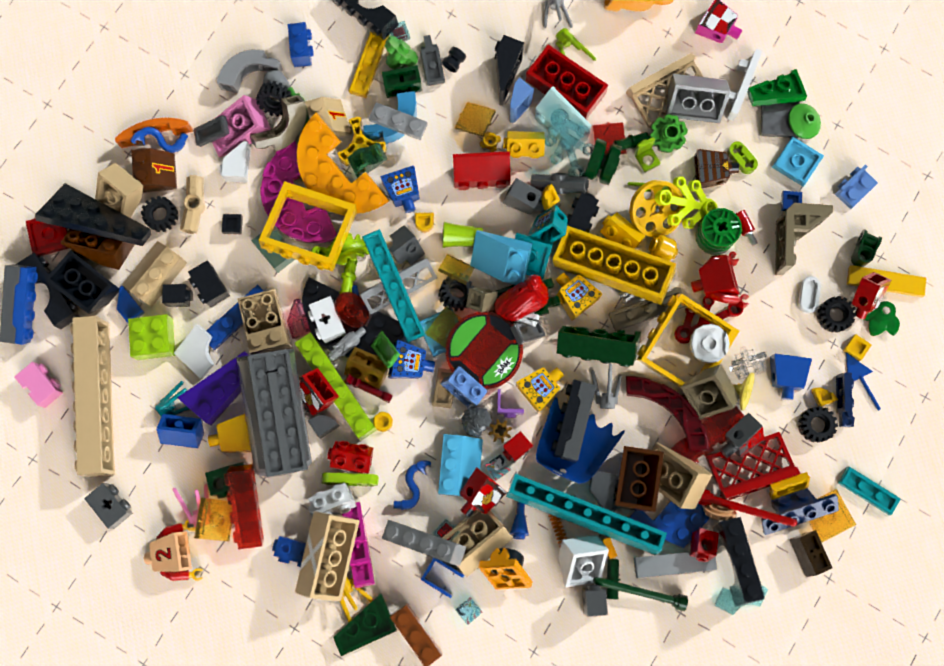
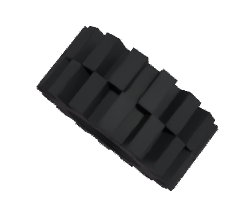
M267 81V83H263L256 96V103L260 105V109H264V113L270 112L269 115L273 116L275 114V117H278L279 114L282 116L281 99L291 97V91H287L286 86L282 87L280 82L277 85L276 81H273L272 84L270 81ZM269 96L275 97V98L278 99L279 101H275V100L271 99Z
M156 196V199L151 197L150 202L146 200L145 203L147 205L142 206L144 211H141L143 216L141 218L149 228L160 232V230L167 232L166 228L171 230V225L175 226L177 224L175 220H178L177 214L179 213L176 206L164 196L162 198ZM158 208L166 209V216L162 220H155L153 217L155 210Z
M453 274L452 277L448 276L446 280H443L438 297H440V303L444 302V307L448 305V310L454 308V311L458 312L459 308L460 311H463L464 308L467 309L469 288H474V286H471V280L467 282V277L462 279V275H458V278H456V274ZM450 289H459L463 293V297L453 296L450 293Z
M834 296L819 306L817 319H821L819 324H823L825 330L829 329V332L835 331V333L849 328L856 319L854 317H856V313H853L856 308L855 306H850L852 302H847V298L841 299V296L836 298ZM832 308H839L843 312V319L841 321H834L831 318L830 310Z
M818 406L802 413V418L798 421L800 423L798 428L802 430L800 432L801 435H805V439H810V442L813 443L824 442L832 438L833 434L837 432L835 428L838 427V423H835L837 418L832 416L834 414L832 411L829 412L828 408ZM819 417L824 421L825 428L822 432L813 430L811 426L813 418Z

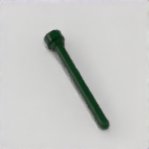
M600 577L593 579L595 585L669 603L676 610L685 611L688 605L687 595L678 594L671 596Z

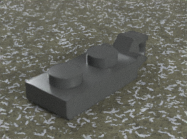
M431 35L423 36L425 46L421 47L420 50L427 86L445 83L439 47L437 44L432 45Z

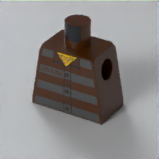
M697 149L694 155L696 180L700 181L702 189L725 184L729 180L730 174L739 173V163L729 162L728 153Z

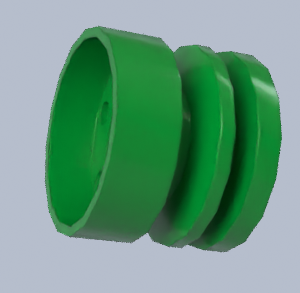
M716 208L709 211L695 232V239L699 248L710 255H720L727 252L740 237L742 232L741 221L733 211L726 208Z

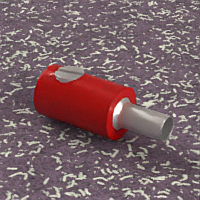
M745 210L739 211L736 215L742 224L741 234L742 236L747 235L751 245L754 246L758 244L753 234L755 228Z

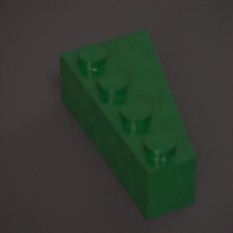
M562 326L558 332L556 354H562L566 358L580 357L585 361L598 360L603 364L617 363L622 367L634 366L638 356L637 352L640 348L642 331H634L633 335L625 334V330L608 333L606 329L598 328L591 332L586 327Z

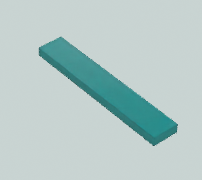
M380 229L362 236L407 343L425 336Z

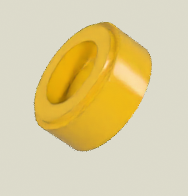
M380 412L375 415L373 424L378 431L386 432L393 426V419L387 412Z

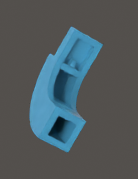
M415 91L397 93L398 111L416 117L417 102ZM378 124L363 126L365 137L372 141L383 137L384 142L388 144L405 136Z

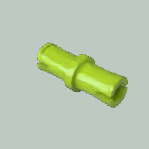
M347 258L344 273L341 274L342 284L339 294L342 296L350 297L352 295L353 283L356 281L355 271L358 260L353 261Z

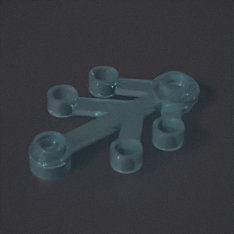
M556 109L551 114L552 128L549 135L545 137V145L552 147L557 143L556 135L559 130L561 139L554 154L550 156V161L555 165L562 162V153L566 149L571 164L568 175L584 176V168L578 163L574 147L581 150L584 155L589 156L593 152L594 145L591 143L585 144L570 135L567 128L575 131L580 138L589 134V128L586 125L580 126L571 121L565 110ZM581 128L584 129L585 134L581 133Z

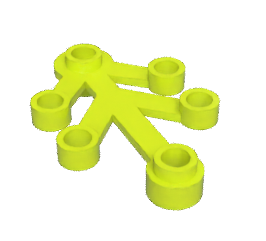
M682 176L675 177L673 184L680 189L684 198L672 196L669 190H659L654 197L658 205L674 204L683 206L676 214L668 216L667 223L670 226H677L680 220L683 219L682 225L685 229L694 228L695 224L709 211L718 208L714 200L707 199L701 188L700 181L691 180L687 187L686 179ZM691 192L696 193L700 202L695 201ZM693 209L699 210L692 217L684 218Z

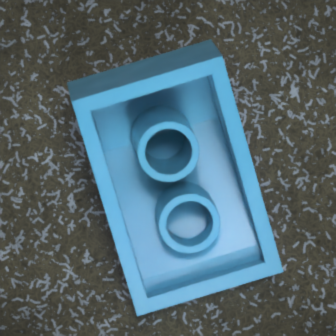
M477 230L470 266L502 282L517 285L525 279L532 243Z

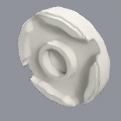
M707 324L694 330L690 337L689 345L690 351L696 359L704 363H714L726 356L730 342L728 335L721 327Z

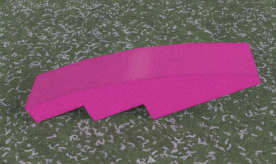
M356 502V507L351 508L349 512L342 514V516L360 520L350 560L354 587L360 588L374 585L375 580L361 503Z

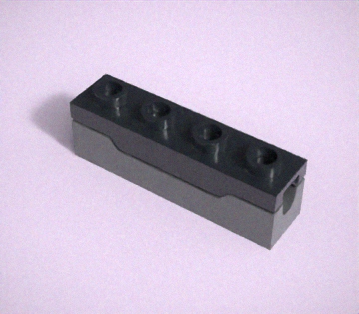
M576 379L567 385L565 395H568L567 402H563L560 412L563 414L562 421H558L556 432L559 433L558 438L553 440L551 451L554 452L553 457L573 463L578 461L597 385Z

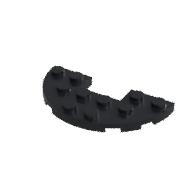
M308 277L302 296L304 320L315 339L324 348L332 351L333 346L343 337L328 343H324L322 339L319 340L315 329L318 328L316 322H312L308 311H310L309 304L331 296L335 307H337L342 295L339 294V291ZM379 311L373 314L367 326L338 312L346 334L351 331L356 332L360 327L366 330V333L360 337V342L356 347L378 356L371 345L381 331H383L392 344L396 340L401 341L404 338L399 322ZM327 317L324 318L325 324H328ZM353 349L350 350L344 357L349 358Z

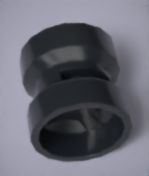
M451 47L448 52L449 55L443 59L442 65L447 70L457 73L460 63H463L467 56L459 48Z

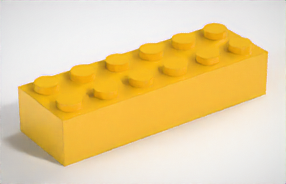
M567 226L566 235L561 238L553 257L554 267L581 275L584 278L662 305L676 271V263L570 226Z

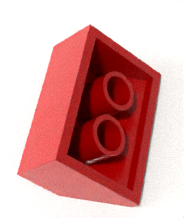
M510 151L453 154L455 188L468 190L472 187L487 189L496 186V188L510 186Z

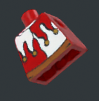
M875 272L862 277L852 301V305L857 307L855 311L856 317L866 319L868 312H872L879 307L892 281L891 279Z

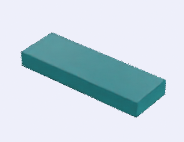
M850 466L845 469L838 481L839 485L889 516H892L901 498Z

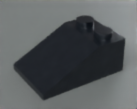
M503 35L501 41H497L494 50L496 51L494 59L496 60L499 105L503 106L521 65L524 52V42Z

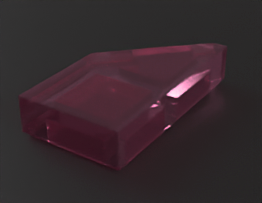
M301 299L294 300L287 319L292 339H297L311 332Z

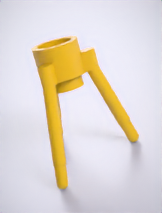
M346 577L340 603L349 623L351 617L343 597L346 596L354 610L358 608L350 595L353 591L352 587H354L353 578L349 580ZM361 587L355 588L370 603L374 600Z

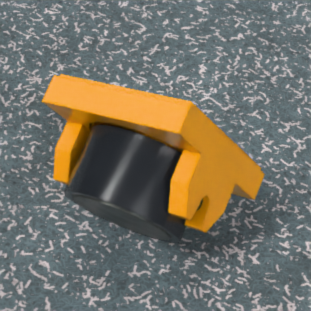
M496 548L491 554L489 561L479 562L478 568L496 590L531 588L533 581L523 569L524 556L514 549Z

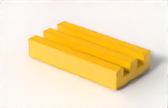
M805 472L770 484L769 496L774 500L807 489L810 482L809 474Z

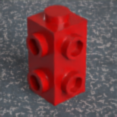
M335 441L333 448H329L327 459L331 460V468L369 474L374 447H369L366 444H351L347 441Z

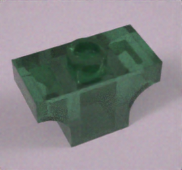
M375 143L366 148H359L347 157L357 178L364 172H371L388 160L380 143Z

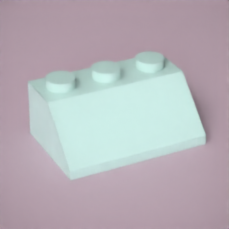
M554 87L550 88L535 108V119L541 125L544 124L549 134L554 138L556 137L565 150L573 153L588 140L592 125Z

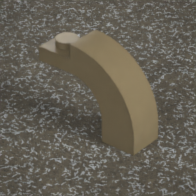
M299 95L281 99L283 115L275 128L250 135L251 142L256 149H266L272 146L275 151H279L297 139L306 121L305 101Z

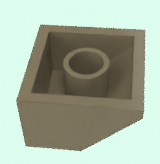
M721 364L703 370L681 385V389L700 419L734 409L739 399L738 393Z

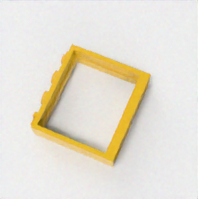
M284 181L260 235V247L267 250L268 253L275 252L283 258H293L304 265L311 264L320 270L325 269L333 272L357 214L356 204ZM287 198L345 216L328 257L270 238Z
M682 293L673 295L667 303L669 307L666 312H662L658 317V325L649 332L647 336L649 340L639 348L637 352L639 356L636 359L680 388L685 383L684 381L647 359V356L679 304L709 323L721 327L729 337V348L740 332ZM723 358L718 362L705 363L700 372L719 365Z

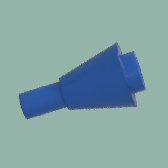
M517 502V514L509 534L513 536V539L524 540L525 536H529L524 515L525 504Z

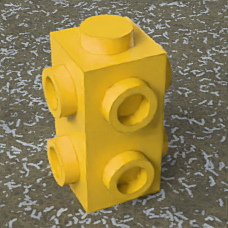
M507 131V138H503V149L510 151L512 158H520L521 156H528L534 159L544 157V132Z
M618 212L612 217L608 215L602 222L604 227L600 232L606 239L636 249L646 237Z

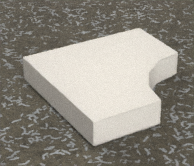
M197 324L174 354L202 379L214 366V362L209 354V343L212 336L201 325Z

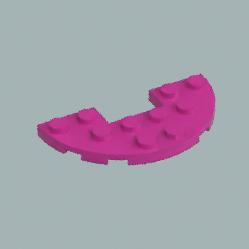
M296 141L276 151V155L267 163L264 169L260 193L262 204L268 217L284 181L294 184V180L301 178L297 164L298 145ZM290 198L286 199L275 224L285 235L306 243H326L333 241L337 236L327 210L314 207L306 211L302 202Z

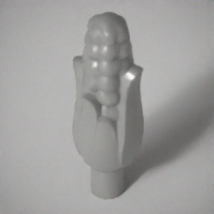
M360 327L356 332L351 331L333 346V350L328 354V359L334 361L341 356L344 357L359 344L360 337L366 333V330Z

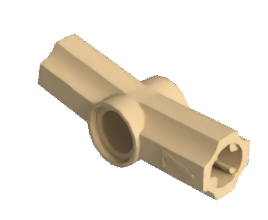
M197 175L186 177L185 209L180 230L190 234H197L201 214L205 211V204L203 203V177ZM194 202H198V205L196 207L191 208V205Z

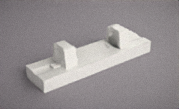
M756 48L750 61L740 59L736 70L744 73V77L738 92H730L727 103L732 106L727 117L728 120L734 122L763 50Z

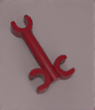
M350 374L345 378L344 382L372 394L387 403H390L393 395L368 385Z

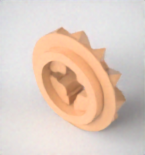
M715 504L704 506L705 515L711 519L724 521L736 518L735 510Z

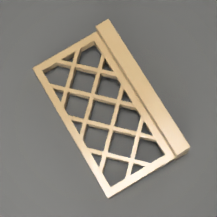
M693 53L629 87L626 91L627 96L632 98L648 128H651V125L655 122L650 121L648 117L649 110L658 112L657 118H664L666 116V111L662 109L664 102H667L666 94L672 74H680L682 72V75H685L686 70L691 67L695 76L703 77L694 61L696 58ZM656 86L665 88L663 97L653 94ZM640 95L649 96L648 104H641L637 97ZM652 98L662 100L660 109L650 106Z

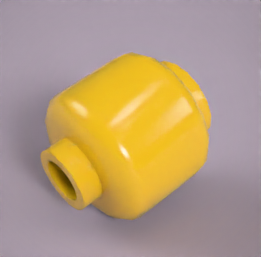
M659 235L650 242L649 251L651 255L668 261L676 258L678 249L675 240Z

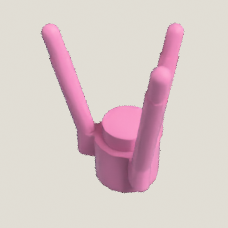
M204 484L205 509L202 508L198 489L194 491L198 510L193 511V516L177 489H172L188 517L189 524L193 523L196 528L210 523L211 515L207 484Z

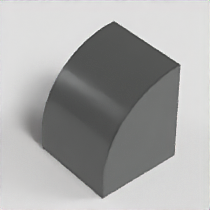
M325 415L315 416L308 420L310 426L320 439L340 427L333 418Z

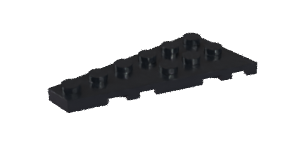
M66 183L35 214L36 221L139 246H143L151 236L150 228Z

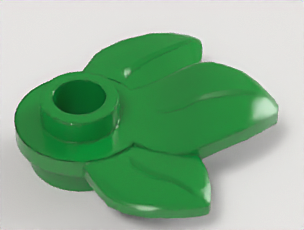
M889 301L881 302L877 309L868 312L866 319H863L869 321L871 336L879 335L885 330L892 336L897 334L900 321L895 315L896 307L893 303ZM884 307L889 308L890 312L888 314L883 313Z

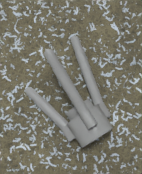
M564 0L544 1V28L547 27L549 7L553 10L556 9L559 21L562 20L561 7L570 28H573Z
M612 363L609 364L607 393H602V396H600L595 371L591 370L593 384L597 385L595 390L596 404H600V409H615V405L618 404L622 376L618 377L615 393H611Z

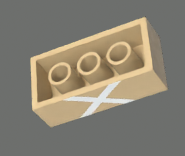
M314 511L295 593L308 598L341 601L360 520Z

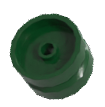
M597 138L584 176L593 180L596 178L598 170H600L599 183L609 185L618 167L622 146L613 143L606 154V141Z

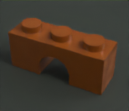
M406 604L390 617L424 666H430L443 655V652L433 638L425 631L409 604Z

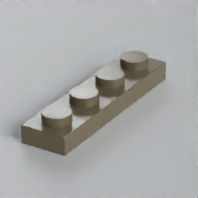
M681 288L667 292L662 305L644 300L610 312L608 315L614 331L616 332L617 330L659 317L669 307L667 305L669 299L673 295L682 293ZM679 304L676 310L684 308V306Z

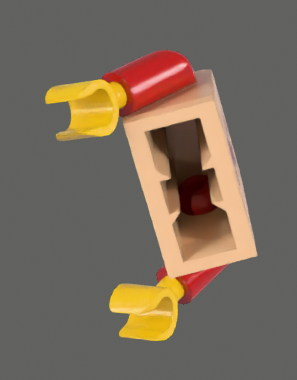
M186 520L185 524L178 523L165 527L158 534L156 540L150 543V552L144 554V562L148 565L152 564L154 572H160L163 577L171 581L189 580V578L199 581L203 578L195 576L196 571H203L202 568H196L193 572H189L192 569L187 531L183 532V530L187 529L192 532L198 528H189V520Z

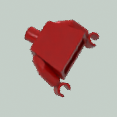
M730 252L728 256H711L703 267L699 268L701 279L691 282L693 292L703 290L706 296L714 301L737 304L740 308L747 307L749 303L743 302L742 299L747 300L749 296L742 294L738 297L740 292L733 266H736L739 259H733L736 253Z

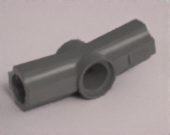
M552 173L551 175L532 174L530 186L543 191L547 185L552 184L557 194H566L568 192L587 193L589 180L587 176H570L567 173Z

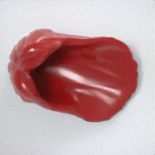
M531 275L525 281L507 290L496 299L494 304L495 312L505 320H519L528 314L538 311L547 304L549 299L548 288L539 275Z

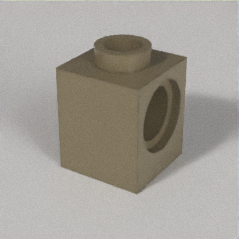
M483 287L469 288L466 307L479 312L494 311L498 292Z

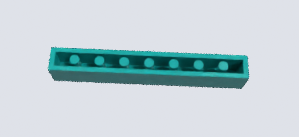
M515 474L512 478L506 495L510 499L653 555H657L662 551L667 535L666 532L518 474Z

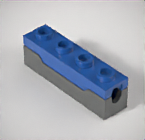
M16 264L5 265L0 342L19 345L31 343L34 335L32 321L35 318V311L33 310L36 300L35 283L38 279L36 267Z

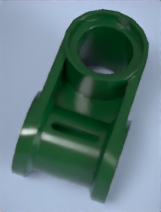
M865 229L861 232L851 256V262L854 266L864 267L874 259L877 249L882 242L881 236L876 237L867 233L868 231ZM860 254H862L866 260H863L860 257Z

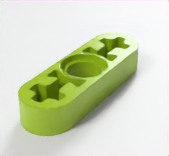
M326 472L322 473L321 484L336 485L345 483L347 486H378L379 475Z

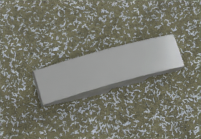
M690 552L634 557L636 578L717 570L716 557L708 562H700L695 557L690 556Z

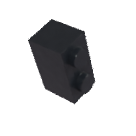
M208 260L188 271L191 277L188 280L194 289L197 287L200 292L197 296L202 304L206 303L209 307H212L230 296L213 265Z

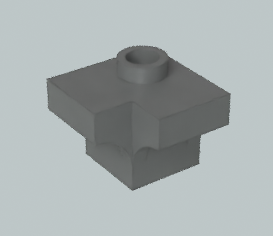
M405 225L390 235L393 244L389 251L399 265L405 260L411 265L425 255L417 238Z

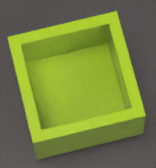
M164 314L128 319L130 357L136 360L176 356L174 354V324L170 316Z

